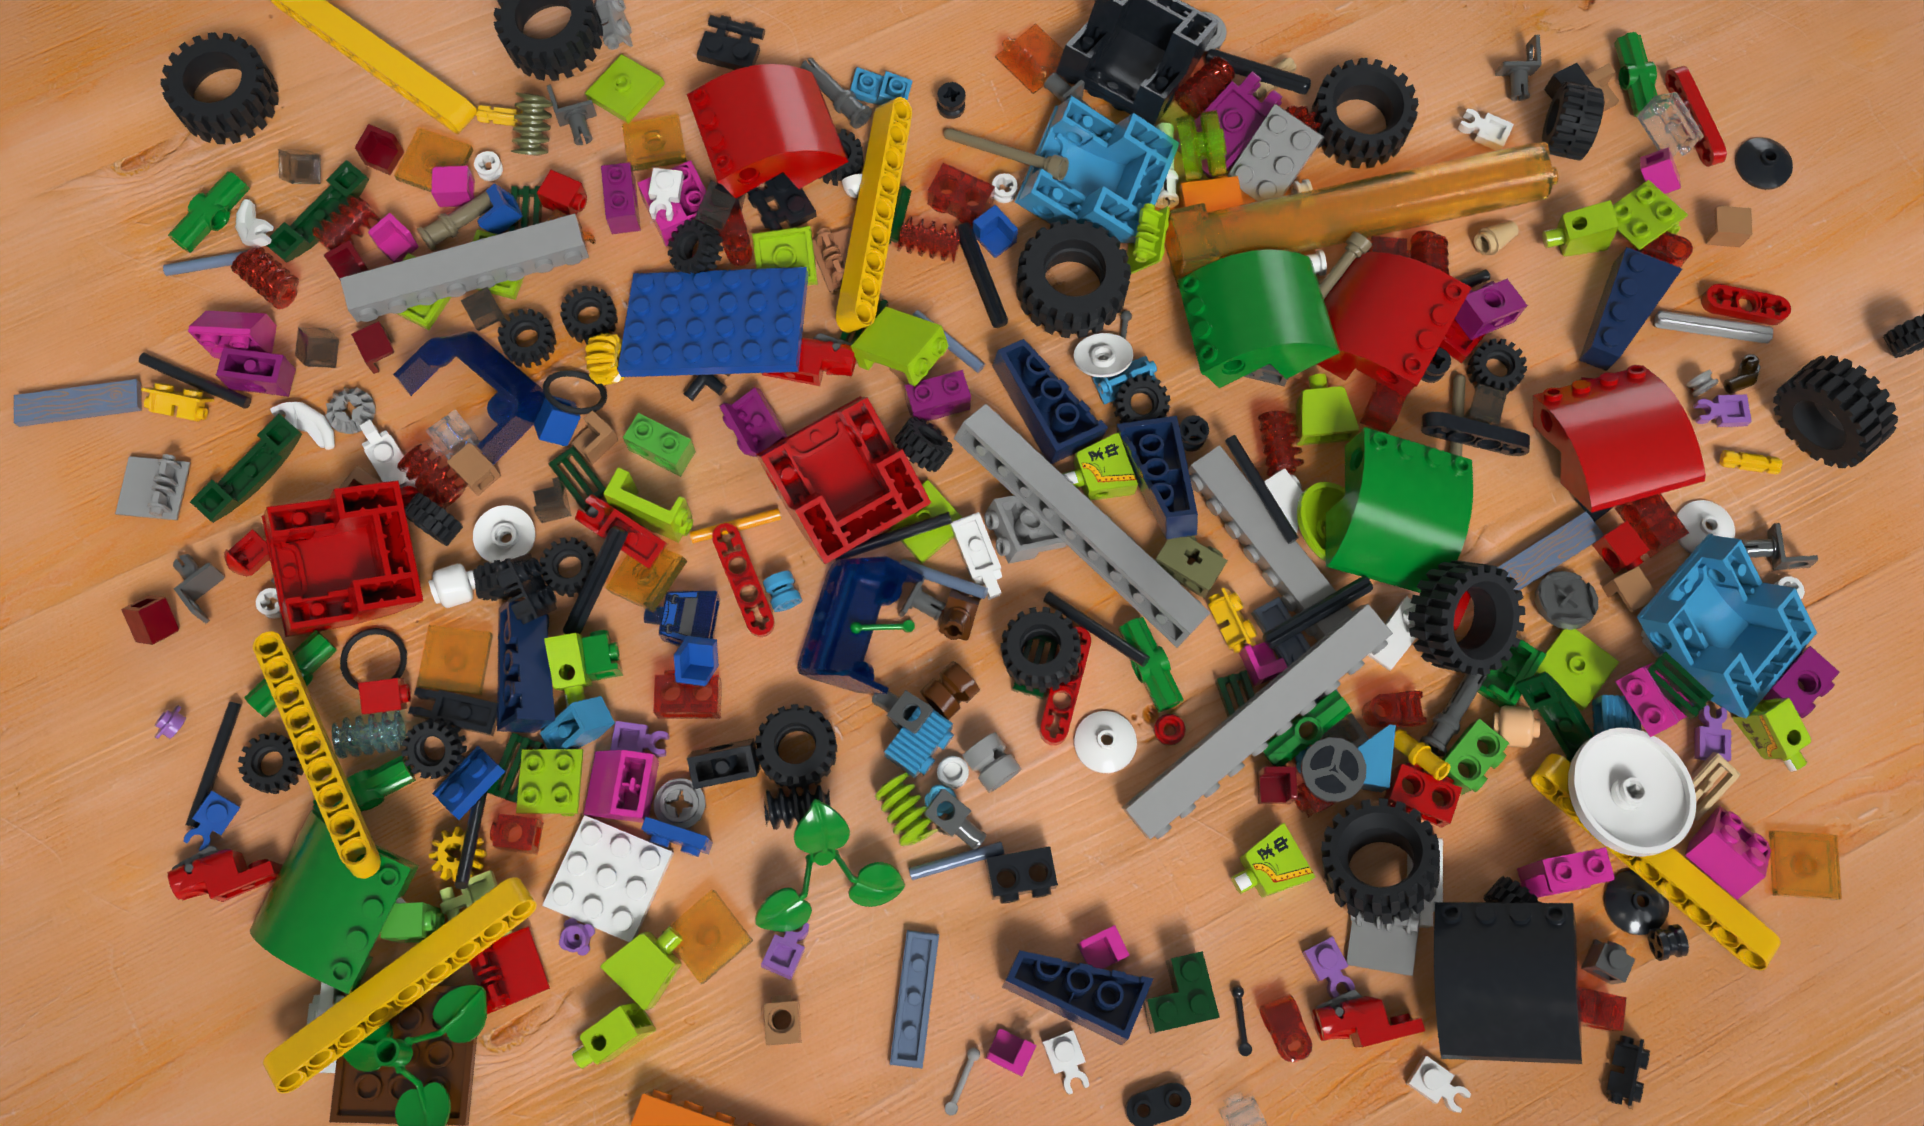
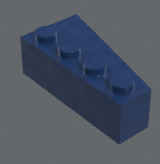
M1626 247L1612 265L1579 361L1607 371L1621 357L1682 268Z
M1024 339L997 351L992 366L1041 452L1050 464L1102 440L1108 429L1102 420L1098 421L1089 412L1090 408L1083 400L1079 401L1069 391V386L1062 378L1059 380L1049 370L1050 366Z
M1177 416L1117 424V433L1119 432L1138 486L1165 538L1173 539L1197 535L1198 513Z
M507 601L499 608L497 731L535 733L555 721L552 678L544 638H548L549 615L545 614L539 618H534V620L523 625L520 619H516L511 605L520 601H513L511 603Z
M1019 950L1002 988L1122 1045L1130 1037L1154 978L1128 975L1121 971H1109L1095 968L1088 964H1076L1062 961L1059 958Z

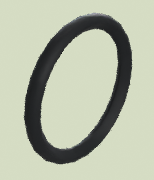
M559 371L548 376L543 384V393L546 399L556 408L568 413L589 414L592 410L596 412L607 401V392L604 386L596 384L588 374L583 372ZM560 377H577L594 384L600 391L601 399L592 407L574 408L555 400L550 393L549 386L552 381Z
M381 628L366 629L354 635L346 643L341 653L340 668L343 677L353 688L359 690L358 682L351 677L347 668L348 653L358 640L368 635H384L395 642L400 652V664L391 679L402 676L406 668L407 651L402 640L393 632Z

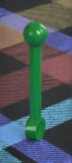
M906 620L901 624L861 625L859 622H853L850 625V630L854 634L867 630H903L906 633H910L915 628V624L911 620Z

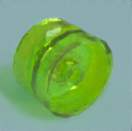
M1217 109L1202 112L1200 116L1201 132H1196L1195 120L1191 115L1177 117L1176 121L1186 181L1202 178L1201 160L1207 159L1208 171L1212 177L1227 174L1225 155H1227L1223 128H1220Z

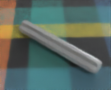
M1658 311L1654 318V326L1662 329L1759 343H1769L1773 338V328L1765 325L1668 311Z

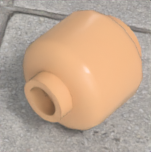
M1505 705L1500 708L1499 713L1494 712L1492 729L1509 742L1508 746L1526 748L1531 745L1533 737L1539 738L1540 719H1534V713L1528 707Z

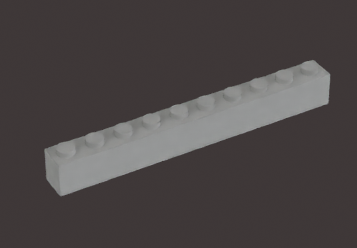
M987 404L983 405L962 423L954 440L1174 646L1178 648L1210 614L1199 600L1195 599L1154 558L1150 557L1110 517L1096 507L1086 495L1081 493L1042 454L1038 453Z
M1369 604L1359 606L1127 802L1122 809L1146 838L1150 840L1154 836L1157 839L1161 838L1172 828L1169 823L1178 816L1181 819L1186 817L1196 808L1194 804L1196 800L1202 795L1207 798L1216 792L1220 787L1218 782L1227 774L1229 777L1237 774L1245 766L1242 761L1252 754L1255 757L1269 746L1266 742L1275 733L1277 736H1280L1290 729L1293 725L1291 720L1300 713L1303 716L1310 712L1317 705L1314 701L1322 693L1329 695L1341 684L1338 680L1346 673L1352 675L1365 664L1362 659L1369 653L1375 655L1388 645L1386 639L1393 633Z

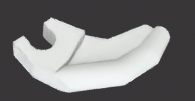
M244 199L236 213L235 225L242 243L250 247H263L271 244L272 239L266 233L273 231L274 226L266 220L257 219L255 204L251 200Z
M285 402L270 408L271 413L275 417L278 414H286L285 419L297 430L308 432L320 448L331 450L335 447L334 430L325 416L303 402Z

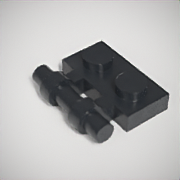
M710 15L708 26L718 28L716 33L705 31L697 52L698 61L732 70L755 65L760 53V47L758 44L751 42L753 38L763 40L765 29L756 27L755 23L746 21L744 24L732 21L731 17L721 15V17ZM729 32L742 35L740 40L727 36Z
M784 172L764 183L765 190H759L756 187L747 192L749 194V202L753 208L758 209L762 216L761 221L765 228H769L770 231L782 230L783 228L780 223L784 221L788 223L790 228H796L817 217L816 210L803 189H798ZM774 200L779 209L772 211L767 203Z

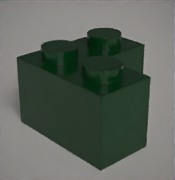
M1203 951L1167 960L1166 965L1173 993L1146 999L1143 1003L1150 1034L1220 1018Z

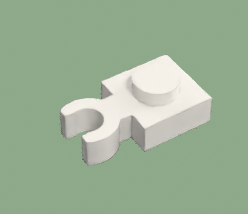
M1467 109L1463 118L1468 119L1471 123L1461 121L1458 130L1465 134H1477L1475 142L1501 152L1514 124L1490 113H1487L1483 119L1475 110Z
M653 168L648 193L650 200H654L649 208L652 219H656V214L661 209L666 210L667 221L673 219L674 212L671 202H680L684 179L683 171Z
M1074 1030L1042 1042L1054 1074L1062 1071L1065 1074L1063 1087L1068 1095L1073 1093L1070 1082L1075 1077L1082 1081L1084 1088L1089 1087L1088 1077L1079 1071L1077 1065L1086 1061Z
M1422 1056L1406 1082L1407 1085L1434 1104H1438L1442 1097L1446 1107L1450 1111L1461 1113L1462 1108L1454 1103L1455 1094L1459 1093L1465 1098H1470L1471 1093L1466 1088L1452 1086L1450 1082L1455 1075L1428 1056Z

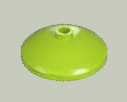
M1319 482L1307 488L1300 496L1297 505V520L1302 537L1308 547L1325 562L1326 512L1345 496V488L1331 482Z

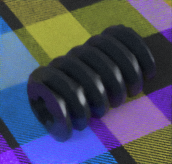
M817 785L815 794L811 795L808 786H804L802 796H798L795 787H791L789 797H786L782 788H779L776 798H773L770 790L766 789L764 794L766 826L770 821L773 829L778 830L781 820H783L786 828L791 829L794 819L799 823L815 799L831 807L829 789L828 793L824 794L821 785Z

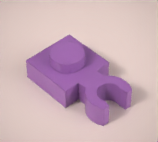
M1747 394L1717 395L1713 402L1708 399H1701L1693 405V408H1702L1706 412V415H1700L1695 419L1698 424H1706L1710 420L1716 419L1717 427H1744L1752 422Z
M1706 705L1698 714L1704 726L1695 728L1694 759L1706 760L1713 752H1716L1729 762L1731 761V730L1722 729V723L1727 719V710L1724 707L1717 709L1715 719L1711 717L1709 713L1710 707Z
M616 721L610 750H628L644 753L646 749L650 750L655 756L664 757L667 754L666 750L657 749L655 744L659 739L669 740L670 736L664 731H656L649 735V727L647 725Z
M805 923L803 929L799 932H784V938L775 934L761 963V967L791 980L805 951V947L797 943L808 935L809 924Z
M1333 936L1302 952L1317 982L1325 978L1327 979V991L1332 999L1339 996L1336 990L1338 983L1344 984L1347 991L1355 990L1353 981L1347 976H1343L1341 972L1342 969L1348 967V964Z

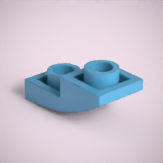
M857 67L850 90L856 94L857 100L882 105L897 97H903L908 100L913 80L887 71L884 76Z

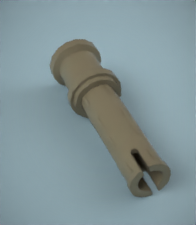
M485 191L448 215L446 213L439 214L436 221L424 228L420 226L417 228V231L429 249L434 251L437 244L450 236L452 238L456 237L459 233L458 229L493 208V205Z

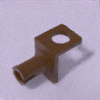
M951 589L939 632L950 640L962 639L967 641L971 634L981 598L975 596L966 597L959 593L961 591Z

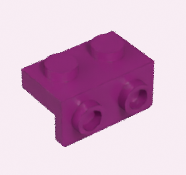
M754 387L733 404L724 402L719 406L724 414L722 416L724 423L735 433L738 438L737 445L745 455L757 457V453L787 437L786 432L759 388Z

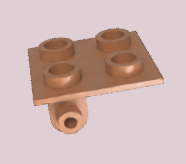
M852 227L835 233L828 231L827 228H822L817 231V237L813 240L814 255L829 292L841 289Z

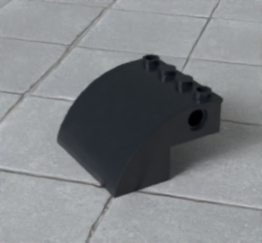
M1095 0L1088 22L1065 45L1056 73L1070 84H1076L1083 80L1085 82L1084 89L1091 96L1100 97L1111 103L1117 110L1125 111L1129 114L1135 113L1155 126L1188 81L1209 44L1219 21L1180 0Z
M1435 902L1434 982L1441 1059L1582 1064L1581 1002L1578 988L1577 935L1573 903Z

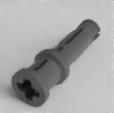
M808 58L810 64L805 60L800 68L814 74L820 90L833 102L835 111L839 114L843 113L850 120V125L855 129L865 125L871 117V108L867 105L863 106L856 99V94L853 91L845 90L813 58Z
M1465 674L1442 713L1434 716L1432 719L1433 726L1426 736L1421 737L1419 742H1425L1429 745L1431 752L1437 756H1445L1447 753L1446 746L1453 735L1459 733L1461 718L1487 679V676Z

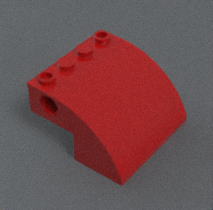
M782 64L753 65L723 74L687 94L717 182L722 184L735 199L782 172L798 189H801L849 162L817 80L812 72L805 69Z
M1385 252L1363 253L1359 258L1356 257L1324 299L1340 353L1316 365L1345 381L1356 369L1406 397L1414 387L1418 386L1472 287L1418 260Z
M1632 365L1627 370L1616 373H1603L1600 377L1590 380H1576L1571 385L1560 388H1547L1544 392L1533 395V427L1561 452L1560 483L1591 513L1705 481L1706 474L1700 446L1684 408L1670 388L1645 366Z
M859 396L756 454L792 519L824 564L931 504L903 449L894 447L868 397Z
M399 480L335 488L329 499L266 507L264 515L261 517L285 637L313 633L316 630L318 632L375 620L404 611L424 601Z

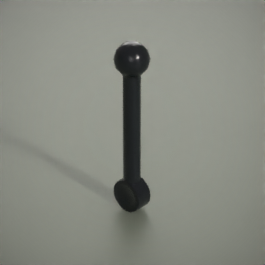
M1234 986L1231 993L1236 1000L1241 1039L1238 1051L1242 1056H1249L1252 1053V1047L1247 1042L1242 1003L1244 989L1241 986Z

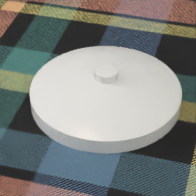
M1613 728L1605 730L1586 741L1574 755L1568 774L1570 799L1581 823L1599 842L1622 854L1646 857L1662 853L1674 847L1688 834L1696 813L1694 784L1679 756L1655 736L1650 737L1647 732L1637 729Z

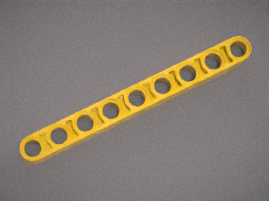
M271 0L282 12L452 132L459 134L476 116V108L466 98L328 1Z
M897 97L878 106L874 112L836 311L837 325L846 333L872 325L876 317L912 120V108L903 97Z
M274 631L264 632L254 640L253 651L341 861L355 877L361 879L369 878L380 868L381 859L292 651L278 633ZM342 800V801L340 802V804H338L337 806L333 807V805H334L336 802ZM354 827L349 833L344 834L347 829ZM365 854L363 859L355 862L360 855Z
M1551 753L1547 755L1531 777L1532 785L1590 834L1578 818L1570 799L1568 774L1571 762L1558 754ZM1602 844L1743 964L1759 971L1765 970L1781 945L1780 938L1674 848L1653 856L1637 857L1619 853Z
M512 877L501 882L267 1054L263 1060V1065L276 1091L281 1094L289 1093L302 1086L527 919L535 911L537 904L521 879Z

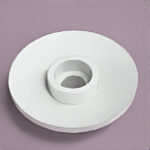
M1099 333L1088 336L1080 341L1074 350V362L1078 369L1094 377H1111L1120 374L1130 366L1133 360L1131 344L1123 337L1111 333Z
M1697 500L1688 503L1679 510L1674 521V533L1679 544L1688 553L1692 554L1708 534L1735 538V526L1731 516L1724 508L1711 501ZM1705 523H1709L1713 530H1709Z
M510 505L497 506L486 511L476 522L473 530V543L479 555L490 563H494V560L504 561L508 558L513 559L530 552L536 536L535 526L529 515L522 509ZM504 535H512V538L509 542H502V538Z
M1098 711L1088 715L1081 721L1075 732L1074 747L1078 758L1087 768L1098 773H1114L1126 767L1134 757L1137 748V738L1134 728L1126 718L1115 712ZM1109 735L1112 738V744L1104 745L1101 742V737Z

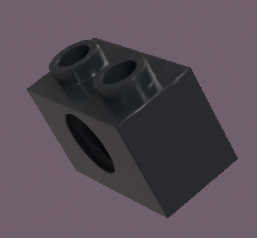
M754 738L692 751L687 757L693 789L756 777L761 768L756 755Z

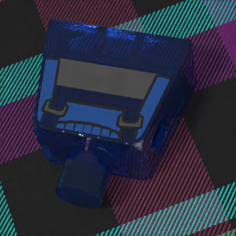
M717 591L667 592L664 607L646 606L644 623L660 625L659 636L662 641L676 646H680L686 636L713 639L721 599Z

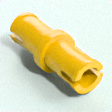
M1399 729L1395 732L1394 747L1406 755L1412 765H1419L1439 781L1447 776L1451 768L1450 764L1431 752L1429 745L1425 742L1419 743L1407 734L1405 730Z

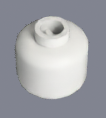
M454 564L434 571L433 579L428 581L435 603H441L445 608L461 605L473 599V589H475L473 570L466 572L462 564Z

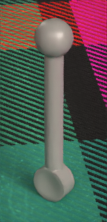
M971 1048L967 1052L968 1061L951 1101L945 1105V1112L948 1115H955L958 1111L957 1102L974 1061L980 1058V1051L977 1048Z

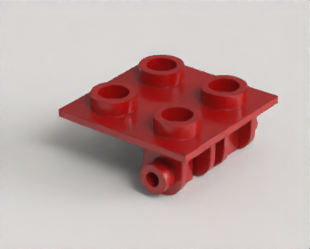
M529 926L501 937L469 961L476 984L482 986L486 991L487 1014L550 989Z

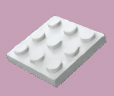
M584 815L542 906L582 923L592 924L596 929L630 942L638 935L674 853Z

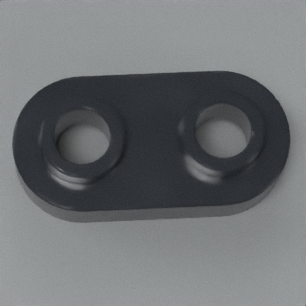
M1167 1083L1132 1095L1126 1102L1125 1114L1128 1121L1134 1126H1154L1186 1114L1191 1105V1096L1183 1085ZM1173 1093L1180 1097V1103L1176 1107L1171 1106L1169 1103V1097ZM1140 1104H1146L1149 1108V1113L1146 1117H1140L1137 1113V1108Z

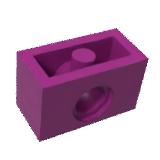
M630 162L602 165L605 215L611 233L619 234L641 231L636 179Z
M1508 278L1497 283L1491 281L1477 291L1473 292L1470 290L1455 320L1469 339L1472 340L1514 323L1528 305Z
M223 347L216 376L229 389L289 397L296 369L284 355Z
M963 370L922 380L916 386L905 385V400L912 418L917 417L919 420L923 419L927 422L970 410L971 394Z
M1809 646L1803 649L1764 696L1763 700L1789 697L1799 716L1804 718L1816 707L1813 703L1818 696L1823 697L1835 686L1832 680L1840 672L1815 649ZM1798 681L1803 684L1804 691L1799 688Z

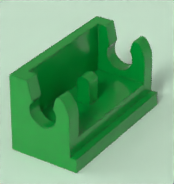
M1523 640L1520 641L1518 648L1511 647L1509 649L1513 654L1509 661L1500 659L1502 664L1500 669L1497 671L1490 669V674L1486 675L1487 679L1478 690L1479 694L1500 708L1505 705H1516L1522 695L1516 683L1534 676L1547 655Z

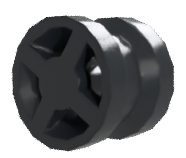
M955 82L943 84L937 93L938 112L944 118L956 119L965 110V90L960 84Z
M1440 347L1432 359L1439 365H1435L1431 361L1421 379L1422 381L1427 383L1438 382L1450 368V355Z
M1192 415L1186 417L1179 426L1183 447L1186 451H1197L1203 447L1208 437L1209 426L1200 416Z
M1669 925L1666 930H1662L1659 927L1649 930L1648 941L1650 949L1658 961L1667 960L1671 955L1676 957L1687 956L1689 944L1687 936L1680 925Z

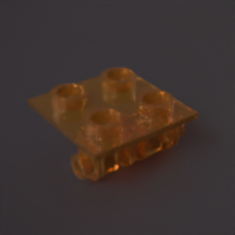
M1034 24L1017 39L1007 37L1002 43L1004 49L995 58L1032 94H1035L1045 86L1044 83L1048 77L1056 72L1063 49L1037 24Z

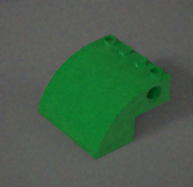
M1266 249L1248 251L1213 261L1177 280L1201 374L1209 378L1218 388L1234 382L1268 364H1271L1285 379H1288L1340 353L1314 266L1308 256L1285 250Z
M1367 427L1362 428V431L1345 445V496L1326 512V567L1361 577L1367 576L1375 581L1421 593L1417 585L1420 580L1429 581L1426 575L1429 570H1439L1438 564L1443 562L1451 563V560H1458L1461 554L1472 514V460Z
M313 809L310 811L250 928V934L261 947L281 961L308 976L350 994L351 991L359 987L373 959L369 954L397 898L405 895L419 865L375 845L381 859L379 870L373 876L366 879L355 877L341 861L322 814ZM350 827L344 834L349 833L353 828ZM365 854L360 855L355 862L363 859Z

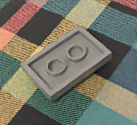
M1275 104L1227 176H1238L1240 189L1269 210L1274 211L1324 136Z

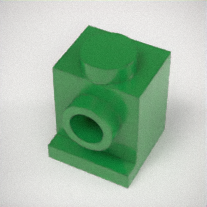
M594 631L590 633V637L582 638L586 674L592 681L623 676L622 668L618 663H615V661L620 660L617 642H612L610 639L609 631Z

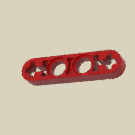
M1686 66L1669 69L1665 74L1666 88L1700 160L1707 167L1723 163L1727 156L1726 146L1689 69Z
M729 523L720 524L714 529L712 540L747 628L756 637H766L774 630L775 620L738 529ZM723 531H727L729 535L735 534L731 538L732 545L735 550L741 547V551L731 552L726 557L723 556V553H729L725 542H718L722 538ZM735 558H742L747 563L746 570L741 574H734L729 570L730 562ZM746 586H753L758 590V597L753 602H745L740 596L742 589ZM764 603L765 607L758 609L763 619L769 618V621L765 623L766 629L760 630L758 626L752 627V624L756 622L753 611L746 614V609H753Z
M1073 627L1082 636L1081 641L1086 643V645H1080L1083 660L1078 663V675L1070 679L1071 681L1066 685L1063 682L1060 683V689L1053 691L1052 687L1050 688L1040 726L1041 739L1049 745L1056 746L1065 741L1069 732L1091 646L1090 633L1082 627ZM1060 692L1067 694L1070 697L1071 704L1064 709L1056 707L1053 703L1054 695ZM1049 711L1058 716H1068L1067 720L1062 717L1060 718L1058 729L1063 731V734H1057L1055 738L1049 737L1050 731L1045 730V727L1052 726L1055 716L1048 715Z

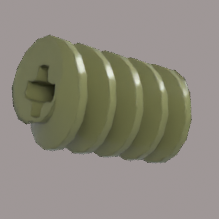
M516 92V95L523 98L524 101L515 103V107L523 110V113L514 115V119L522 122V125L513 127V130L521 134V137L512 139V142L519 145L520 148L511 150V152L534 156L547 154L549 150L542 146L541 143L549 142L550 138L542 134V132L550 130L551 126L543 122V120L551 118L552 114L545 111L544 108L553 106V102L546 99L545 96Z

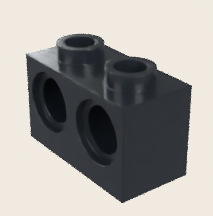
M1050 846L986 858L985 862L992 900L1000 899L1001 904L1019 901V895L1032 893V898L1051 895V889H1055L1058 886ZM1039 865L1045 869L1047 876L1044 881L1036 882L1030 878L1029 869L1032 866ZM1008 871L1013 874L1015 884L1012 887L1004 888L997 882V875L1000 872Z

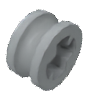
M1711 370L1701 373L1686 384L1688 388H1693L1694 397L1703 394L1718 384L1719 381L1717 379L1711 378Z

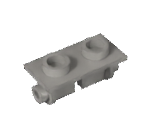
M596 0L594 5L602 21L604 44L611 50L617 49L622 42L632 47L630 37L632 30L624 14L626 9L624 1Z

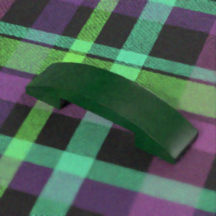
M346 160L326 180L330 186L290 226L284 222L270 236L272 239L271 244L266 246L286 263L302 255L326 237L342 221L362 194L369 178L349 161Z
M278 414L257 434L261 440L218 483L211 480L190 501L211 522L214 523L226 516L256 493L282 466L297 445L302 433L281 414Z
M1546 671L1518 681L1516 686L1532 711L1538 709L1565 753L1566 759L1572 762L1578 749L1586 741L1594 737L1582 714L1566 691Z

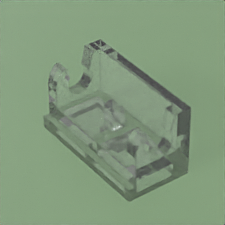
M1677 92L1654 96L1637 116L1657 150L1669 147L1673 157L1678 151L1682 156L1686 155L1704 137Z

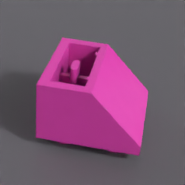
M691 160L669 169L683 171L684 175L680 202H671L674 212L673 219L667 221L666 210L664 209L657 212L656 219H652L666 247L669 241H674V237L671 236L673 231L679 232L677 226L680 224L684 225L686 220H697L704 223L715 211V207ZM651 177L637 183L649 214L650 205L654 201L650 200L648 195Z
M205 311L189 326L188 332L212 357L220 359L223 347L272 354L277 325L266 313Z
M628 750L596 751L584 815L644 823L645 817L650 815L659 766L658 758L654 754Z
M1719 806L1690 840L1685 856L1738 900L1766 877L1771 848L1761 835L1753 834L1747 829L1738 815L1731 811L1727 812L1723 807Z

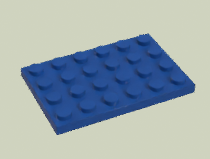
M807 267L714 270L697 274L683 272L633 273L618 364L620 376L646 377L799 372L809 276Z

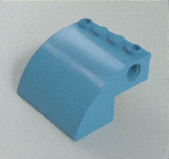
M1071 96L1059 106L1056 105L1035 152V155L1045 158L1053 155L1068 158L1069 167L1066 176L1061 181L1055 180L1047 171L1030 165L1014 202L1048 223L1060 221L1061 225L1067 224V219H1076V223L1079 224L1089 221L1093 222L1094 228L1099 229L1102 226L1107 229L1110 238L1115 236L1121 243H1135L1136 233H1138L1137 225L1140 224L1138 223L1140 209L1147 203L1156 204L1180 143L1135 113L1115 124Z
M1713 534L1706 536L1637 616L1648 639L1659 655L1667 652L1714 695L1710 701L1743 718H1747L1817 634L1794 587L1763 583L1741 539L1714 536Z

